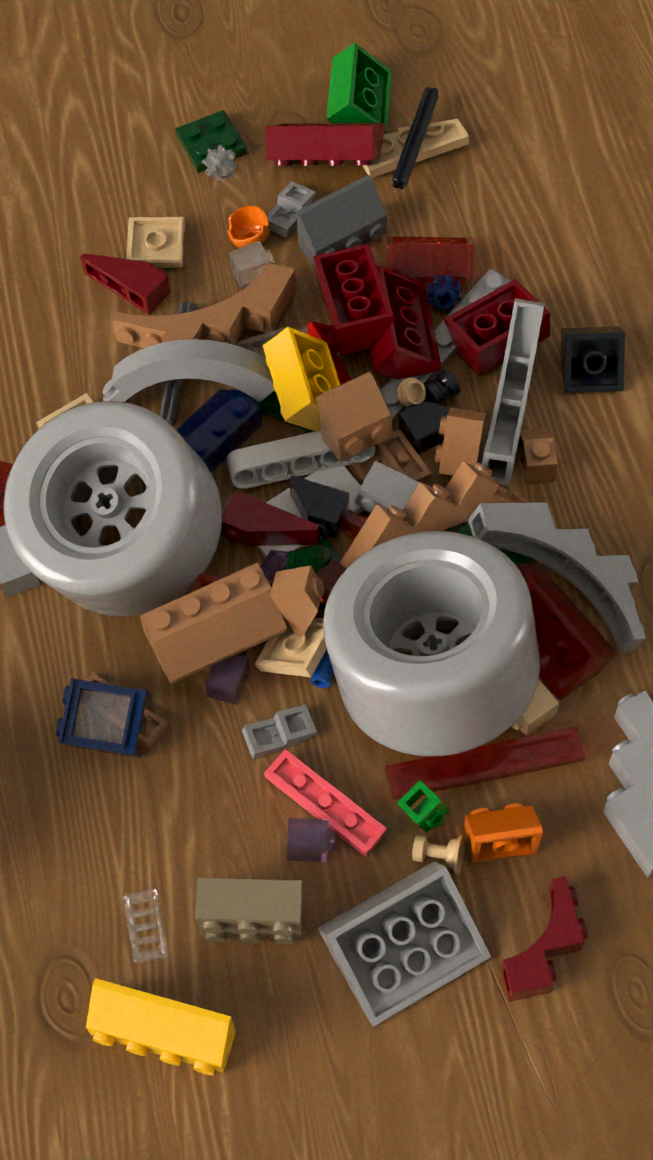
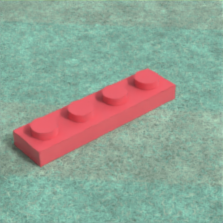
M286 749L264 772L266 779L365 857L368 856L387 833V828Z

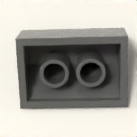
M367 175L298 210V247L315 267L313 256L364 245L372 240L381 238L383 234L387 233V214L371 176Z

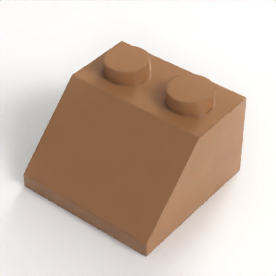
M370 372L316 396L322 440L340 462L393 437L391 414Z

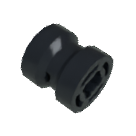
M446 369L436 374L434 380H427L423 383L426 389L424 401L443 405L447 398L453 399L461 391L454 375Z

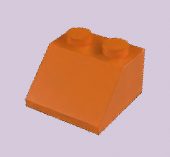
M520 803L506 805L502 810L490 811L488 808H480L471 811L470 814L465 816L464 828L471 864L537 854L543 830L532 805L523 806Z

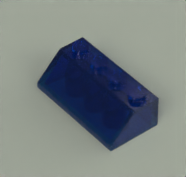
M219 389L176 430L212 473L227 459V456L232 451L237 450L262 426L261 406L240 390Z

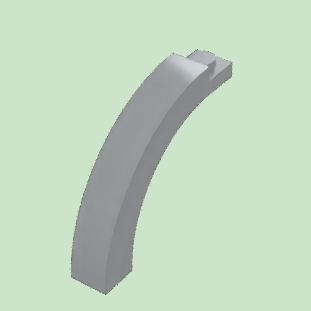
M189 339L152 345L124 358L114 366L112 379L104 386L102 393L104 394L103 401L125 402L138 391L153 384L189 378L226 384L246 393L258 402H261L275 390L270 369L266 364V358L260 354L225 342Z

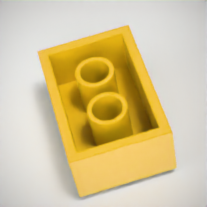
M287 327L263 345L266 364L270 369L273 379V388L277 393L280 403V412L286 422L312 431H319L321 426L316 396L340 386L337 372L327 342Z

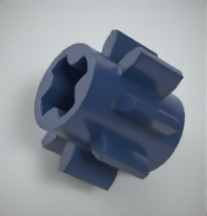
M450 274L447 276L435 275L433 284H427V293H429L428 303H435L439 311L441 309H454L453 305L455 302L462 300L460 281H453Z

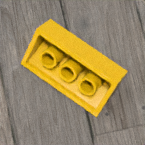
M94 979L86 1029L90 1035L94 1036L93 1041L110 1047L113 1046L114 1042L127 1045V1051L140 1056H146L147 1051L160 1055L161 1061L171 1065L179 1066L181 1061L194 1065L193 1069L206 1075H214V1071L224 1073L236 1033L231 1016L104 980Z

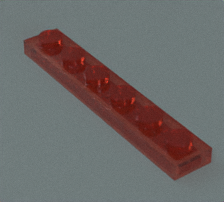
M577 727L484 745L458 754L430 756L386 765L385 771L392 800H398L419 780L432 792L582 762L585 759V754Z

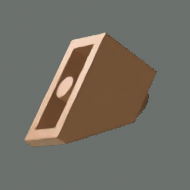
M547 428L521 430L518 447L524 485L554 482L558 462L553 436Z
M311 565L276 571L270 597L297 637L305 634L317 614L321 597L325 592L324 583L316 575Z

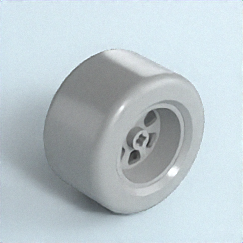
M100 401L83 404L57 415L43 425L27 441L11 468L4 495V518L7 533L12 546L24 565L36 577L73 603L89 611L108 616L142 615L180 598L206 571L217 549L221 533V500L215 480L206 464L165 419L146 408L120 401ZM140 476L146 485V490L141 494L131 497L126 492V486L133 477ZM135 508L146 509L143 518L136 528L131 527L127 522L130 511ZM90 515L93 525L82 536L83 516ZM117 527L121 536L120 541L110 545H101L104 529Z
M425 531L399 536L375 546L356 559L344 571L331 590L323 620L326 648L346 710L358 727L376 742L390 749L417 756L458 754L480 747L503 734L522 716L529 706L537 687L540 672V657L531 595L520 570L507 555L496 547L475 537L448 531ZM437 630H452L450 634H443ZM423 634L418 640H411L412 638ZM399 652H409L412 653L413 656L405 655Z

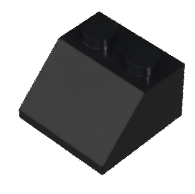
M619 326L561 328V364L564 392L624 391L625 332Z

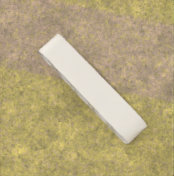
M319 430L234 450L227 456L226 463L233 486L239 489H247L290 479L291 475L299 477L316 471L364 462L373 457L376 449L373 446L340 462L323 442L322 433Z

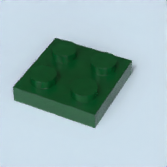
M225 110L175 128L176 136L197 173L247 154V147Z

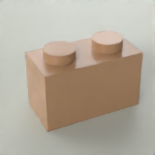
M450 407L447 417L442 416L439 434L444 435L443 445H437L435 463H440L438 473L453 476L463 461L474 466L479 460L486 413Z

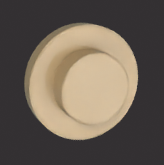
M406 378L398 386V399L405 407L418 405L425 399V386L416 378Z

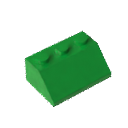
M355 42L332 58L326 119L331 123H385V133H387L392 70Z

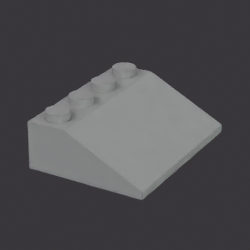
M435 861L318 927L332 958L373 1027L491 958L446 866Z

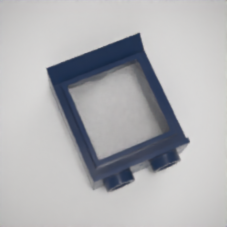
M71 678L70 686H66L63 693V704L66 705L64 716L59 718L56 727V735L59 737L58 742L76 748L141 758L142 752L137 749L140 731L144 732L146 729L147 719L143 715L146 700L152 701L153 694L147 690Z

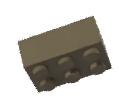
M198 878L195 921L200 937H206V941L221 943L225 942L226 938H240V941L243 943L254 944L259 943L261 939H274V942L277 944L287 945L295 943V940H302L304 911L302 880Z

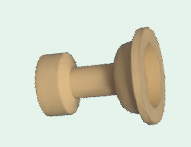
M460 834L458 838L451 839L447 846L429 843L427 836L416 835L413 843L412 860L424 863L426 857L445 859L446 865L454 870V874L459 875L464 860L465 835Z

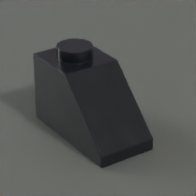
M424 401L418 405H410L399 413V429L418 455L443 443L444 435L439 434L442 416L447 417L450 407Z
M291 475L289 480L290 495L302 518L318 524L320 536L337 538L349 511V493Z

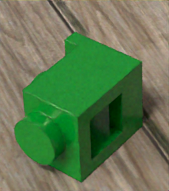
M421 780L397 802L405 813L426 833L432 828L438 827L443 822L445 815L450 811ZM425 793L427 796L412 809L411 806Z

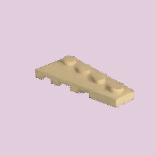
M453 119L429 123L416 162L468 145L469 135L460 121ZM409 126L398 128V132L384 134L380 158L371 160V165H363L367 175L373 178L396 169L410 131Z

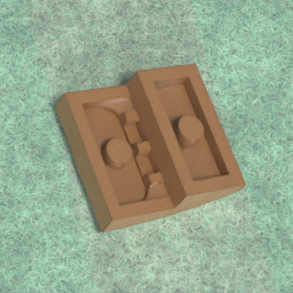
M400 429L393 432V437L375 445L376 450L372 458L364 462L347 465L360 485L364 482L374 461L422 483L432 475Z

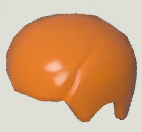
M248 205L239 208L228 218L229 230L227 232L234 246L240 249H254L261 246L269 236V221L265 211L259 206Z

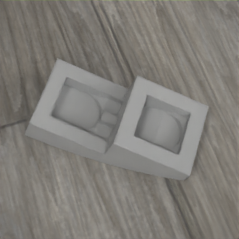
M291 181L278 195L277 205L267 214L270 231L287 238L297 226V211L311 204L316 191Z
M306 704L278 711L274 718L244 725L242 729L252 759L289 748L317 734Z

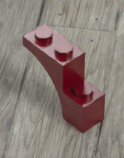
M566 876L553 878L549 887L551 917L542 936L522 953L503 959L501 971L510 1002L550 993L553 981H556L557 977L552 960L547 961L546 958L581 951L584 939H587L585 922L583 918H577L574 907L578 906L577 894L573 885L568 886Z

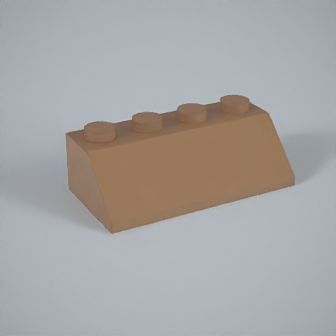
M258 562L140 615L144 633L170 685L287 631L282 613L270 597L272 588Z

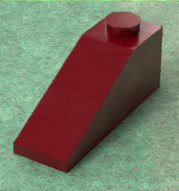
M86 253L80 257L86 276L148 315L170 293L168 275L160 267H153L144 261Z
M238 491L235 492L222 514L221 534L228 541L235 544L242 543L247 546L314 545L320 541V528L318 524Z

